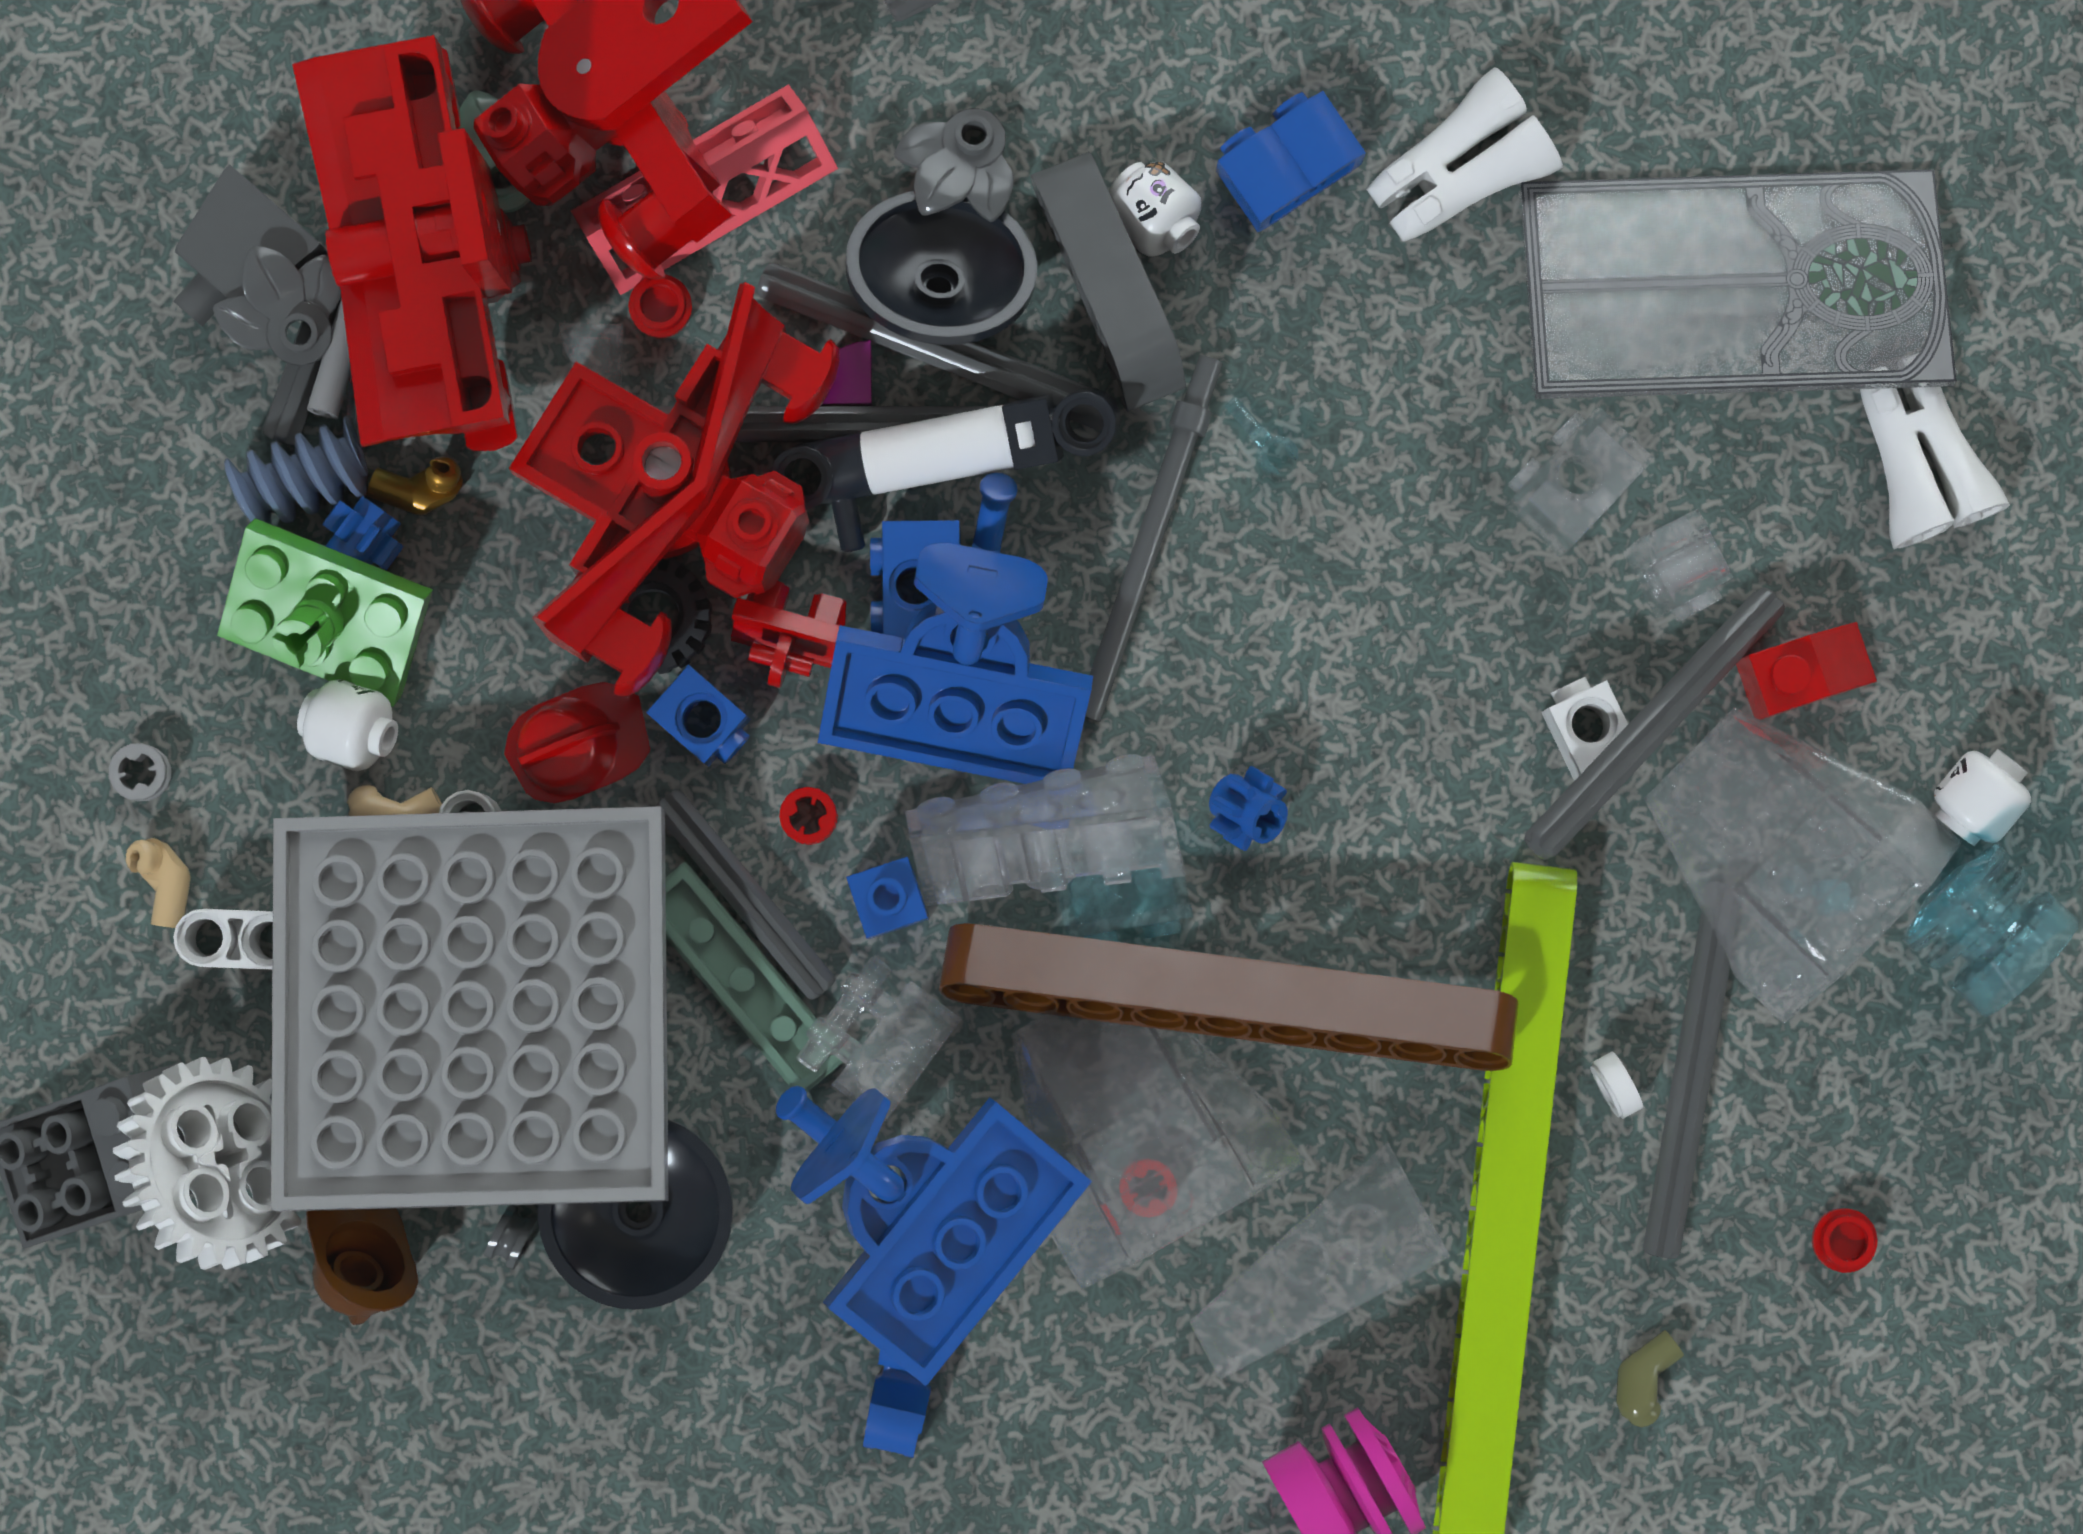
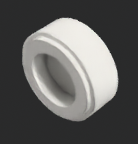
M1610 1052L1592 1062L1590 1068L1593 1077L1606 1102L1617 1117L1624 1119L1643 1108L1642 1100L1631 1077L1614 1052Z

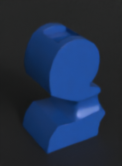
M880 1350L878 1365H882L883 1368L882 1372L875 1379L863 1447L876 1448L914 1458L918 1436L922 1433L931 1386L929 1383L927 1386L923 1385Z

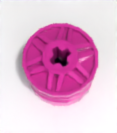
M1358 1407L1344 1414L1357 1440L1352 1445L1344 1448L1330 1423L1321 1428L1330 1456L1324 1461L1318 1463L1299 1441L1262 1461L1301 1534H1358V1532L1367 1527H1370L1375 1534H1392L1384 1517L1395 1511L1398 1512L1410 1534H1417L1426 1529L1419 1512L1415 1494L1417 1491L1385 1434L1378 1431L1363 1416Z

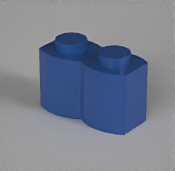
M1324 91L1309 99L1304 92L1294 95L1273 112L1272 115L1276 121L1272 125L1255 133L1252 127H1247L1233 135L1220 147L1224 156L1217 162L1216 173L1257 232L1273 225L1308 199L1319 194L1355 170L1364 160L1366 152Z

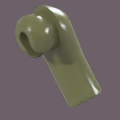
M1666 1330L1624 1359L1618 1369L1616 1403L1621 1415L1637 1427L1649 1426L1658 1419L1661 1412V1406L1657 1402L1658 1375L1684 1357L1682 1350Z

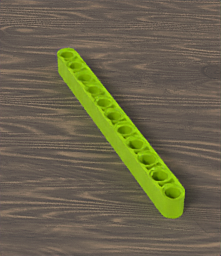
M1512 862L1508 871L1506 889H1511L1512 893H1505L1499 952L1505 953L1504 957L1498 956L1495 990L1512 995L1519 1003L1512 1065L1507 1069L1485 1071L1484 1079H1490V1083H1484L1477 1139V1142L1483 1143V1147L1477 1146L1470 1200V1206H1476L1475 1211L1469 1210L1463 1270H1468V1274H1462L1455 1332L1461 1334V1338H1455L1448 1393V1397L1454 1398V1402H1447L1441 1462H1446V1466H1440L1433 1526H1439V1531L1433 1530L1432 1534L1505 1533L1576 905V869Z

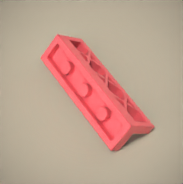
M789 84L693 139L694 144L721 184L712 194L730 210L732 216L698 243L694 240L687 243L661 264L663 269L669 268L838 169L807 108ZM806 136L817 158L794 171L778 168L783 149ZM641 171L571 210L620 295L633 289L638 282L646 277L638 274L630 267L623 271L619 269L609 252L612 247L601 228L598 210L600 202L606 198L624 213L652 191ZM741 173L759 176L754 193L741 202L722 199L727 183L732 178Z

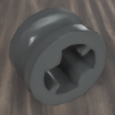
M509 1205L489 1240L484 1256L493 1259L495 1256H502L506 1260V1267L514 1270L537 1229L538 1217L531 1215L529 1218H522L518 1214V1207Z

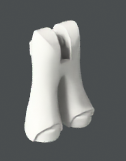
M1494 67L1486 73L1445 121L1422 141L1385 168L1366 189L1379 208H1383L1397 198L1405 196L1417 185L1425 193L1424 196L1410 203L1408 207L1402 210L1390 222L1403 242L1429 232L1468 206L1495 192L1515 184L1548 176L1563 168L1562 160L1551 138L1538 119L1532 115L1478 156L1455 171H1448V168L1468 150L1527 113L1523 98L1510 80L1498 68Z
M1917 355L1899 361L1897 363V370L1908 366ZM1879 368V369H1876V370H1873V371H1881V370H1886V369H1885V368ZM1939 382L1901 383L1911 409L1906 412L1894 383L1859 384L1862 402L1879 448L1889 492V536L1893 549L1907 547L1932 538L1946 531L1952 524L1956 528L1982 520L2010 506L1998 482L1982 464L1963 436L1947 404ZM1919 440L1928 450L1934 462L1946 502L1937 486Z

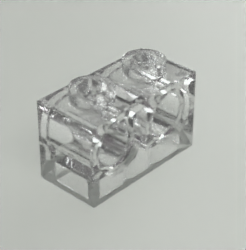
M1699 509L1640 537L1621 552L1655 619L1672 612L1678 623L1710 607L1712 604L1723 599L1718 588L1734 579Z

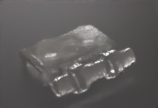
M871 957L860 973L852 972L840 987L843 995L826 1018L818 1017L806 1033L809 1040L797 1055V1059L809 1070L817 1072L829 1055L836 1056L846 1066L831 1085L853 1102L867 1090L876 1088L891 1101L890 1108L883 1121L884 1123L961 1021V1018L911 980L905 985L896 999L891 997L880 987L892 973V970L877 957ZM865 1010L877 1017L879 1022L864 1042L860 1044L847 1034V1031L862 1011Z

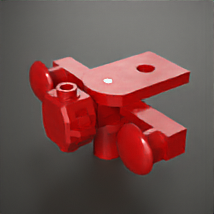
M460 0L465 13L479 33L492 45L506 53H523L524 48L520 39L544 20L549 26L545 29L538 54V78L540 85L518 84L475 118L473 129L498 170L535 205L552 206L596 171V151L604 144L610 143L625 146L652 188V191L624 213L611 201L604 198L599 205V221L606 239L622 261L638 274L653 280L665 277V272L661 265L664 261L691 240L698 243L732 216L730 210L712 194L721 184L694 144L685 116L675 107L665 91L753 22L739 0H678L675 14L668 21L660 24H655V15L658 9L669 0Z

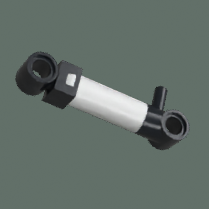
M1081 388L1066 396L1056 408L1054 407L1052 394L1008 402L1005 405L813 442H802L783 451L775 459L771 471H776L793 481L792 467L797 459H808L814 462L821 473V483L815 492L803 490L805 508L808 510L818 505L831 503L840 548L845 553L853 552L865 547L856 498L1012 468L1018 470L1055 463L1064 457L1063 448L1077 456H1091L1102 451L1116 437L1120 428V411L1116 401L1107 392L1097 388ZM1088 404L1095 407L1101 413L1103 429L1099 436L1083 438L1073 431L1070 424V415L1075 406Z

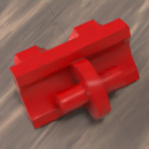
M777 581L774 587L764 593H749L746 600L737 598L732 613L734 623L731 641L751 646L748 660L771 666L768 685L781 688L787 671L810 677L814 664L831 668L839 626H845L846 601L844 599L823 593L814 594L808 616L785 611L790 588L783 582Z

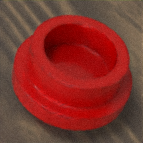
M665 274V277L659 280L644 278L636 284L630 294L629 313L636 327L644 334L654 338H667L678 334L688 324L692 314V299L685 285L673 276Z
M1849 1208L1833 1209L1820 1217L1812 1232V1247L1816 1257L1824 1266L1837 1272L1851 1273L1862 1269L1872 1260L1877 1249L1878 1239L1874 1225L1868 1217L1857 1210Z

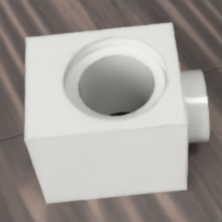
M1586 677L1572 682L1552 692L1551 695L1556 705L1541 712L1574 781L1628 725L1607 680L1592 688ZM1579 708L1591 709L1600 716L1603 730L1596 742H1585L1574 733L1572 718Z

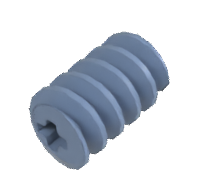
M346 416L343 417V437L338 439L326 424L319 425L318 446L313 447L300 432L295 434V454L289 456L280 444L274 441L270 443V463L264 464L253 450L246 451L247 471L240 473L229 458L224 461L225 472L234 497L250 522L256 518L272 525V510L282 522L287 524L293 522L296 518V501L307 514H316L320 509V493L333 506L339 500L343 502L344 484L359 498L366 496L368 490L369 473L366 459L355 429Z

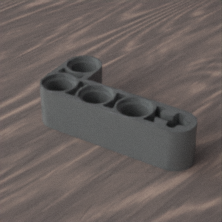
M1088 151L1031 174L1030 179L1036 197L1102 343L1110 375L1113 381L1117 379L1123 397H1120L1126 411L1129 412L1185 389L1186 381L1176 339L1091 153Z

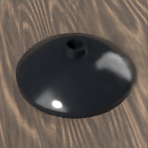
M914 191L893 196L877 204L860 219L851 233L847 245L846 276L850 290L858 304L872 319L883 327L900 336L919 342L937 345H956L976 342L991 337L1009 327L1022 315L1029 305L1035 289L1037 259L1033 245L1026 232L1005 211L994 222H989L978 214L967 197L962 202L943 211L923 216L919 213Z
M668 1119L669 1201H649L652 1212L645 1221H637L630 1216L628 1211L630 1202L538 1204L540 1236L545 1251L555 1269L567 1283L584 1296L598 1303L620 1309L637 1310L659 1307L671 1303L694 1290L708 1277L720 1261L726 1249L733 1222V1198L730 1184L724 1168L715 1153L697 1134L685 1126Z

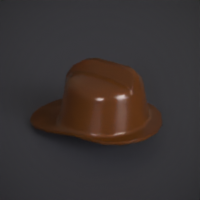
M397 1208L306 1211L307 1229L315 1256L312 1271L314 1288L321 1300L331 1309L348 1316L352 1325H360L373 1314L402 1307L414 1296L419 1281L404 1225Z

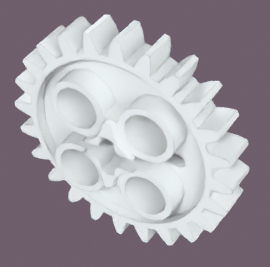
M200 1057L187 1064L181 1062L162 1071L163 1074L143 1083L145 1092L129 1099L127 1102L135 1115L119 1121L117 1127L130 1137L131 1140L113 1148V1154L129 1160V1168L114 1175L115 1181L132 1183L134 1192L122 1202L124 1207L141 1205L145 1211L139 1219L136 1228L140 1231L155 1225L159 1229L154 1246L156 1249L159 1250L177 1243L176 1261L183 1263L198 1256L200 1269L203 1270L222 1264L225 1270L231 1269L246 1262L250 1263L268 1256V1250L284 1245L287 1242L284 1232L300 1226L302 1221L295 1211L271 1210L272 1100L270 1095L272 1093V1079L252 1085V1066L247 1065L232 1072L229 1058H223L209 1064L206 1057ZM233 1120L238 1125L240 1135L235 1130ZM177 1126L180 1128L184 1135L185 1144L179 1138ZM246 1184L250 1187V1190L252 1192V1199L248 1195V1192L246 1190ZM189 1189L195 1195L197 1208L191 1201Z

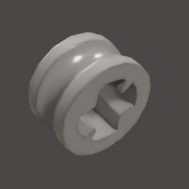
M143 743L129 744L120 748L112 757L109 765V780L112 787L121 796L135 801H151L160 797L168 788L171 781V765L167 756L159 749ZM149 756L154 762L153 766L148 767L149 771L156 772L154 781L150 785L138 783L132 789L126 781L132 778L131 774L125 773L127 763L130 760L142 762Z

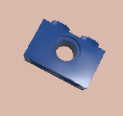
M959 520L882 521V538L870 539L871 576H883V601H871V632L903 638L912 618L926 606L934 603L928 599L921 604H909L899 597L898 586L905 575L916 572L920 552L925 547L936 543L961 545Z

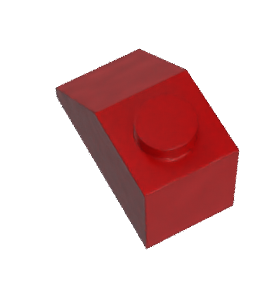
M1857 622L1810 634L1747 655L1736 664L1755 722L1877 682Z

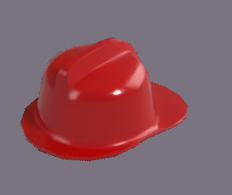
M600 682L581 686L535 705L519 716L508 732L504 755L526 794L535 800L550 803L574 800L622 780L637 770L651 750L639 696L635 693L629 696L614 695L615 684Z

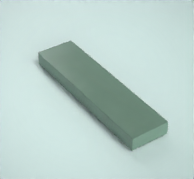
M685 861L666 877V939L790 1087L801 1086L806 1092H809L850 1056L692 867Z

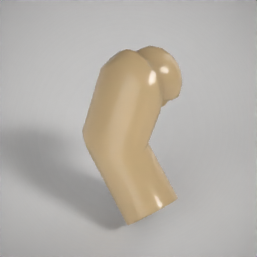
M362 785L350 793L347 801L350 809L349 816L439 813L442 805L432 787L399 803L383 797L377 792L375 786Z
M155 838L137 840L127 849L126 864L131 872H139L156 891L151 925L176 928V925L186 912L191 881L189 869L167 843Z

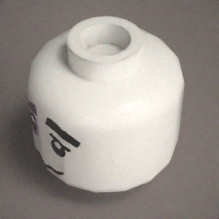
M1142 162L1134 163L1126 168L1111 185L1109 193L1134 247L1144 255L1158 256L1169 250L1174 254L1179 253L1187 248L1198 235L1200 225L1196 221L1201 211V197L1167 164L1163 162H1151L1146 165Z
M332 680L324 684L320 689H313L304 699L297 718V730L299 735L303 737L308 753L319 760L352 771L368 769L380 756L386 757L392 751L398 736V724L392 720L393 712L388 698L378 691L357 686L345 680Z
M1999 749L1990 758L1978 751H1969L1961 757L1936 787L1934 798L1940 809L1935 813V816L1973 846L1980 839L1989 843L1998 842L2031 803L2029 791L2020 783L2028 772Z

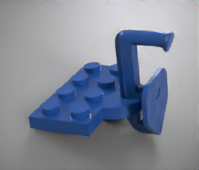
M994 472L982 478L980 483L982 499L972 547L952 543H936L925 547L920 552L914 585L934 603L926 606L912 618L903 638L839 626L818 743L1068 792L1092 690L1093 676L1030 663V642L1017 619L1042 610L1048 577L1043 568L1038 564L1022 557L1000 553L1010 502L1015 499L1018 492L1016 482L1009 475Z
M793 1086L786 1090L779 1098L776 1105V1114L782 1120L793 1122L814 1139L818 1146L799 1168L792 1181L791 1191L805 1204H810L846 1179L842 1209L849 1232L864 1249V1252L824 1299L823 1303L923 1385L927 1386L1092 1181L990 1097L948 1148L928 1137L899 1135L878 1142L873 1146L891 1105V1101L876 1088H871L860 1095L840 1119L836 1121L807 1097V1092L803 1087ZM889 1165L897 1167L901 1177ZM869 1190L878 1198L871 1196Z

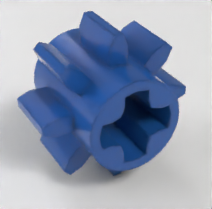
M364 496L359 499L353 509L339 500L322 523L323 526L334 533L326 547L370 565L374 562L386 571L404 547L392 538L401 523Z
M1254 766L1248 768L1244 778L1238 774H1229L1216 784L1211 793L1209 808L1216 817L1210 823V828L1223 835V839L1243 851H1247L1252 839L1261 844L1268 843L1275 839L1285 826L1288 810L1286 804L1281 799L1286 795L1287 790L1273 782L1274 778Z

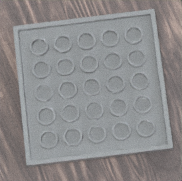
M661 806L273 818L272 1211L669 1201L665 810Z

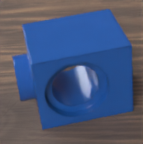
M690 665L682 671L646 712L708 767L717 758L724 764L728 763L750 737L743 728L751 719ZM704 703L717 706L721 715V722L717 731L705 738L692 736L687 727V718L690 711L695 706Z
M908 856L846 877L867 939L929 920L927 909Z

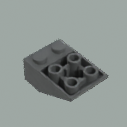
M177 1064L129 1075L0 1121V1176L23 1249L143 1210L141 1205L124 1207L122 1202L134 1192L132 1183L115 1181L114 1175L129 1168V1160L113 1154V1148L131 1140L130 1137L117 1127L119 1121L135 1115L127 1102L129 1099L145 1092L143 1083L163 1074L162 1071ZM177 1126L179 1138L185 1144L184 1135L180 1128Z

